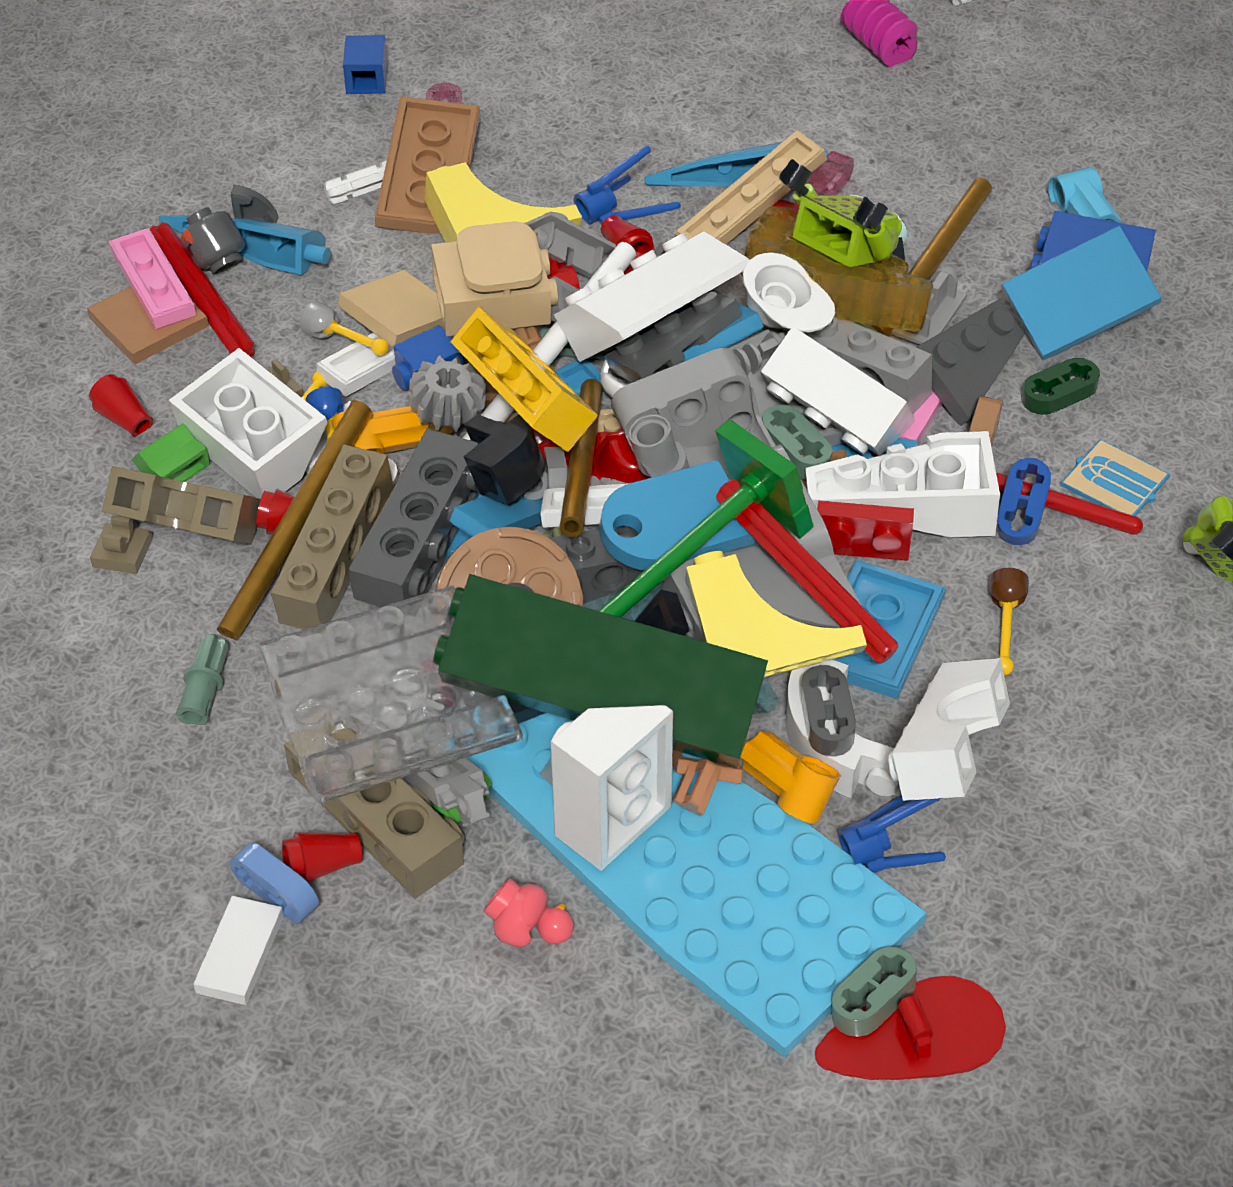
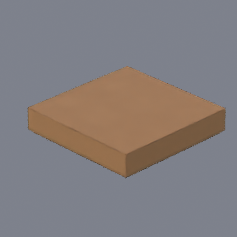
M131 286L87 308L89 318L134 365L209 327L207 316L194 304L196 316L155 329Z

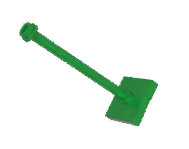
M728 419L715 432L730 479L738 480L740 488L598 611L621 618L753 502L761 503L789 532L801 539L814 525L809 507L806 504L797 466L734 421Z

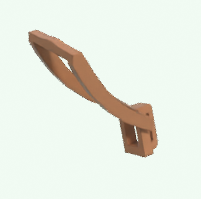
M672 750V766L677 773L683 774L672 802L698 816L704 814L718 780L737 784L742 783L743 770L740 765H738V768H733L711 762L708 759L683 757L681 752ZM695 772H698L699 775L691 794L686 795Z

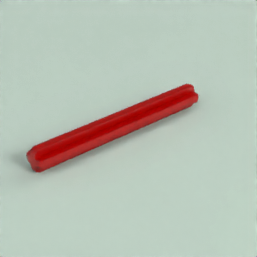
M161 222L158 226L153 225L150 228L152 235L195 305L207 316L209 325L231 354L240 348L250 357L254 356V342L202 269L193 262L186 247L171 226L165 222Z
M732 479L720 488L716 495L717 501L720 504L740 488L739 481ZM753 502L734 518L841 628L862 626L867 644L864 651L876 663L882 664L894 655L899 647L898 642L761 503Z

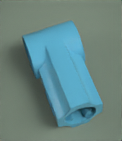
M1093 167L1050 178L1048 183L1049 198L1051 202L1056 201L1061 210L1058 211L1121 223V218L1103 196L1100 176Z

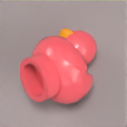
M510 877L501 885L483 909V912L494 920L493 929L499 941L514 947L529 945L531 941L530 932L536 924L539 936L550 944L566 942L573 933L574 923L572 917L565 911V904L562 903L556 907L548 908V895L542 887L536 884L520 886Z

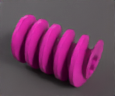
M850 0L843 7L840 15L841 24L846 26L857 39L872 50L884 64L892 67L912 59L918 44L916 39L917 25L914 21L908 19L905 13L899 11L898 7L891 3L890 0Z

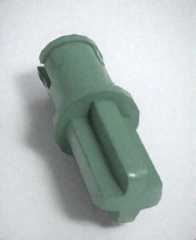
M215 634L206 635L205 639L200 642L193 666L185 671L183 679L186 687L176 711V716H179L178 720L182 723L205 725L208 721V714L215 692L220 691L222 688L223 679L220 674L229 646L225 639L218 638Z

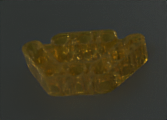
M783 207L766 208L750 229L744 256L750 260L758 254L772 252L783 254L796 260L803 267L808 277L817 283L834 302V318L908 331H920L923 329L934 285L921 277L908 275L909 264L903 259L892 254L886 260L847 267L794 239L793 232L798 212Z

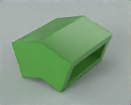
M184 423L138 452L131 459L140 472L182 482L187 481L210 465L207 448L193 437Z

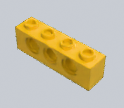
M479 306L450 341L533 429L567 452L570 451L598 415L513 330Z

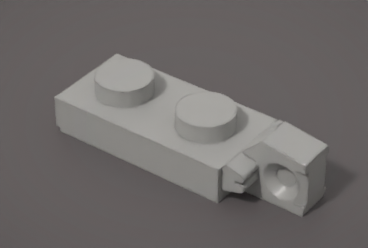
M444 740L397 757L401 776L438 807H442L443 810L456 807L461 819L470 824L490 817L483 797L489 794L482 770Z

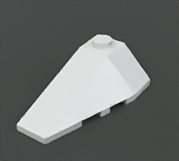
M988 431L939 433L927 436V443L905 449L902 443L888 446L887 454L869 459L860 455H854L805 468L807 492L817 509L818 500L914 508L912 530L944 537L995 536L1000 492Z

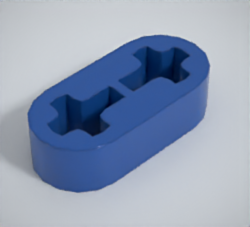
M1024 458L1018 460L1009 471L998 511L996 527L999 537L1009 544H1029L1038 534L1051 484L1049 467L1039 459ZM1027 473L1036 475V483L1032 486L1030 496L1022 495L1023 480L1027 477ZM1017 509H1026L1024 519L1026 525H1023L1020 531L1012 530L1010 521L1015 519Z

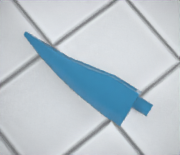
M781 143L739 149L677 165L645 176V184L689 187L730 186ZM825 150L827 160L819 167L829 166V156L827 150Z
M190 215L159 216V224L161 222L168 223L173 230L183 233L190 226L187 221ZM232 218L245 243L243 250L239 254L252 262L264 267L302 275L308 271L313 262L327 264L330 260V248L324 247L325 237L319 231L266 221Z

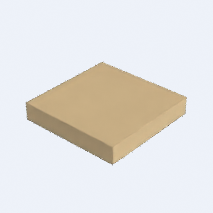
M405 270L339 293L338 307L377 336L385 339L392 347L438 325L444 330L436 292Z

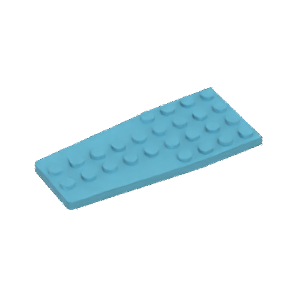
M545 713L479 739L463 752L464 757L479 767L491 779L493 785L489 790L490 795L650 948L784 1058L832 1012L833 992L852 972L880 948L889 946L900 947L926 921L927 913L861 863L854 865L852 856L809 824L787 814L778 804L743 782L737 784L718 780L706 810L701 816L672 802L671 808L608 866L600 871L555 837L553 786L539 775L551 757V740L554 734L564 723L573 722V720ZM682 753L683 757L702 760V758ZM673 766L672 799L683 774L677 773ZM695 772L686 795L691 794L699 775L698 772Z

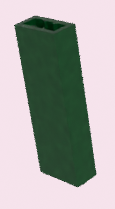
M472 574L468 576L465 589L461 587L455 589L449 608V616L455 618L450 635L440 636L433 657V664L439 666L438 673L442 682L573 721L590 708L665 705L673 711L672 750L738 768L768 660Z

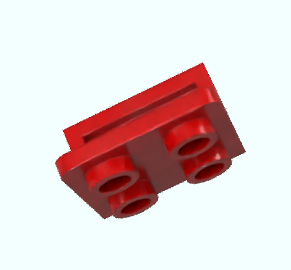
M818 500L817 510L829 533L834 554L909 560L914 508Z

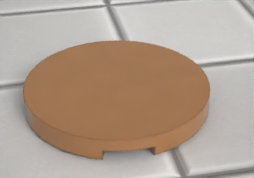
M519 527L490 529L463 542L445 562L439 574L435 590L436 617L442 634L449 636L445 622L453 594L457 587L465 589L469 574L503 584H525L534 593L583 606V593L579 578L567 554L546 536Z

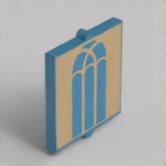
M1100 439L1084 457L1076 459V466L1061 482V486L1095 504L1137 516L1147 503L1155 501L1156 492L1168 480L1170 474Z

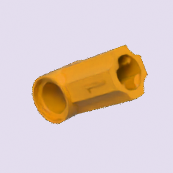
M410 406L373 412L352 446L382 454L415 448L426 429H428L429 424H420L417 413L411 412ZM345 411L337 414L332 419L334 430Z
M760 731L756 737L747 741L741 754L743 760L742 769L779 796L777 804L784 812L807 823L814 824L819 822L841 777L836 769L819 759L800 754L775 734L768 731Z

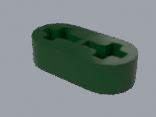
M1084 358L1065 360L1026 379L1022 391V404L1027 410L1038 415L1055 413L1092 396L1098 387L1100 370L1095 363Z

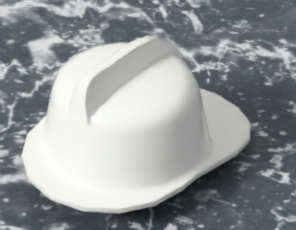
M769 252L756 255L745 266L743 270V284L748 292L747 305L751 310L758 312L763 325L785 331L790 330L794 326L801 332H813L822 330L831 324L835 316L834 302L796 260L783 254Z

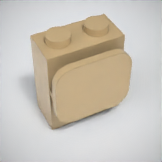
M511 221L470 226L461 230L454 242L431 244L432 275L446 337L455 336L478 306L510 329L551 324V305H558L557 285L555 278H547V275H550L547 249L539 248L536 233L528 225L522 222Z

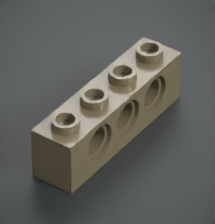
M343 445L271 591L280 624L324 635L350 583L348 569L372 528L374 517L393 488L388 456L386 454Z
M332 712L284 744L289 773L349 833L356 832L358 834L361 845L414 899L464 865L462 847L464 836L458 825L449 817L443 819L431 807L429 799L414 786L410 787L399 776L394 763L386 755L378 756L368 746L364 735L355 725L350 724L347 726Z

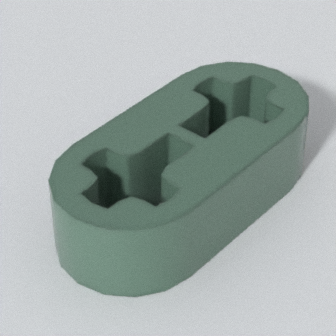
M774 405L764 411L762 421L775 445L781 444L791 462L797 466L800 478L806 480L805 468L831 461L832 446L829 441L794 407Z
M890 946L880 948L870 955L833 992L832 1020L835 1027L848 1036L856 1037L865 1036L875 1031L897 1010L899 1002L911 996L914 992L917 971L914 957L902 948ZM884 971L885 973L890 974V976H888L882 982V972ZM896 971L902 972L901 978L894 975ZM866 1001V1011L864 1012L858 1007ZM847 1005L856 1009L850 1013L847 1011Z

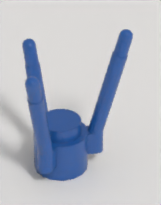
M644 146L603 177L588 184L587 189L574 195V205H576L583 220L588 225L599 221L600 225H602L603 221L611 215H617L623 220L663 213L681 207L679 202L612 212V209L617 207V200L613 192L628 183L631 177L625 175L618 180L615 179L651 152L649 146Z
M902 795L867 817L839 829L838 838L842 850L852 856L854 865L861 863L873 873L889 868L944 861L946 859L944 852L883 857V852L891 849L890 839L885 828L939 801L941 798L903 800Z

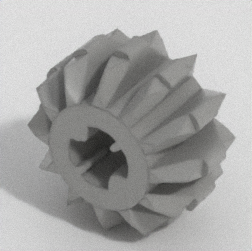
M438 355L435 364L422 361L418 372L412 373V378L409 382V405L411 412L417 413L420 424L433 422L436 431H439L443 426H450L457 432L460 423L465 424L477 414H482L486 402V383L484 377L477 373L471 363L461 365L458 356L452 361H445Z

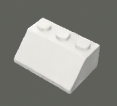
M792 326L761 371L770 383L766 389L786 404L795 399L807 407L803 413L807 418L824 429H827L831 423L845 433L841 440L863 455L869 449L880 456L915 421L907 401L794 326Z
M240 348L169 399L178 426L184 423L193 437L207 448L209 459L253 496L260 499L264 491L275 493V490L279 489L286 492L302 479L327 426V419L323 414Z
M665 705L590 708L573 722L564 723L551 740L555 837L600 871L608 866L671 808L673 711Z

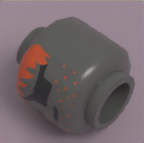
M206 207L187 218L190 226L181 234V240L193 262L202 270L210 269L212 274H215L242 259L239 253L243 250L245 243L228 212L217 211L212 213L210 208Z

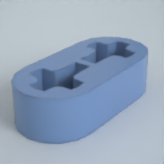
M251 842L230 860L231 870L239 882L268 904L282 907L284 916L294 924L301 923L319 906V899L308 882L260 845Z

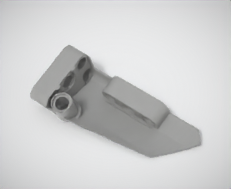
M728 348L714 349L620 388L611 400V407L634 452L638 468L644 475L650 478L718 460L728 479L731 480L715 432L728 419H731L791 461L781 444L776 446L760 417L753 386L734 351ZM802 482V490L814 527L801 539L794 534L792 535L860 603L834 555L831 539L824 521ZM757 541L753 545L723 553L724 557L736 554L739 565L752 588L766 603L781 614L795 621L822 628H841Z

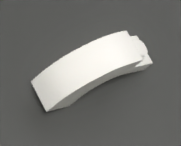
M830 660L792 670L788 683L786 729L791 747L802 755L819 759L836 769L841 777L834 791L851 798L857 784L860 783L866 785L872 792L880 796H901L899 781L892 779L889 770V755L891 750L895 748L865 739L855 733L852 748L844 755L832 757L817 753L808 741L801 705L803 675L811 667L830 665L843 672L847 679L849 665ZM817 687L821 690L823 701L830 700L831 693L827 692L826 687ZM825 720V728H828L830 735L839 734L834 729L833 720Z

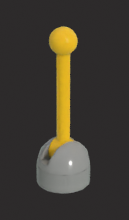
M313 301L302 311L300 328L309 336L324 339L329 338L334 333H338L370 347L375 355L383 356L389 350V344L385 339L378 338L374 340L339 325L335 311L326 304Z

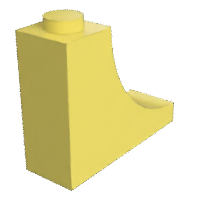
M466 162L453 166H443L426 172L424 200L445 243L456 241L458 233L470 226L511 221L526 223L551 211L564 214L569 221L581 226L582 216L576 205L550 208L529 206L511 201L482 184L471 172Z
M723 551L705 553L694 558L695 565L686 568V576L704 642L768 660L764 678L863 652L867 645L861 625L848 628H821L795 621L772 608L752 588L739 565L736 554L724 557Z

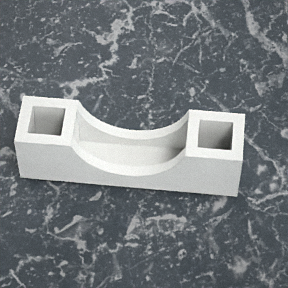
M1001 658L942 663L933 681L928 684L927 691L920 704H917L909 724L904 727L902 736L895 749L891 750L889 755L890 774L894 781H899L903 800L965 797L976 774L969 735L983 729L999 726L1010 705Z

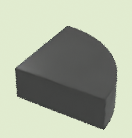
M233 185L231 201L234 218L277 223L278 213L267 198L253 189Z

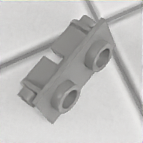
M547 212L524 223L536 233L539 248L547 249L549 258L562 263L566 261L568 251L567 266L572 265L575 271L587 278H591L604 263L602 261L603 254L616 248V244L600 237L598 232L585 229L569 221L567 216L558 212Z
M944 267L934 272L932 281L928 280L892 330V335L920 345L945 330L967 298L966 293L957 290L958 280L954 269Z

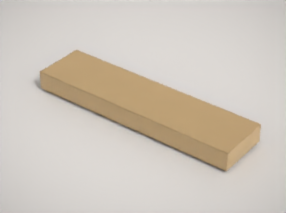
M796 130L674 232L675 236L685 232L689 240L702 232H706L722 243L728 244L792 190L779 179L781 172L791 159L813 172L827 160L825 150L799 130Z

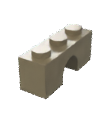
M112 466L102 512L251 545L256 531V518L261 499Z

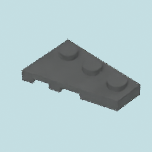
M718 292L705 293L692 301L693 306L679 314H668L656 321L653 329L642 335H631L617 343L615 350L604 355L611 372L631 382H635L654 374L653 372L661 366L668 365V367L679 364L685 359L683 349L689 345L707 343L716 334L742 316L736 299Z
M1000 299L916 347L932 354V389L960 426L971 418L976 410L980 395H986L1025 335Z

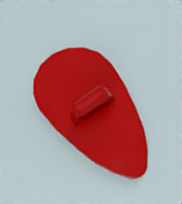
M955 976L931 977L916 982V988L912 995L901 1000L897 1010L872 1033L856 1037L848 1036L840 1032L836 1027L832 1028L816 1047L815 1060L825 1070L843 1076L867 1080H905L948 1076L969 1072L989 1063L1002 1047L1006 1024L1002 1008L989 991L975 982ZM866 1005L860 1008L864 1012L866 1011Z

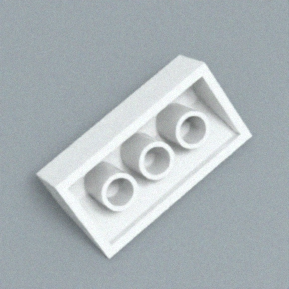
M685 232L662 244L665 251L662 255L657 257L654 251L651 250L631 261L630 264L634 270L625 275L620 267L598 280L601 289L592 293L589 286H586L566 297L565 300L569 306L554 314L580 362L623 341L743 272L749 259L706 232H702L689 240Z

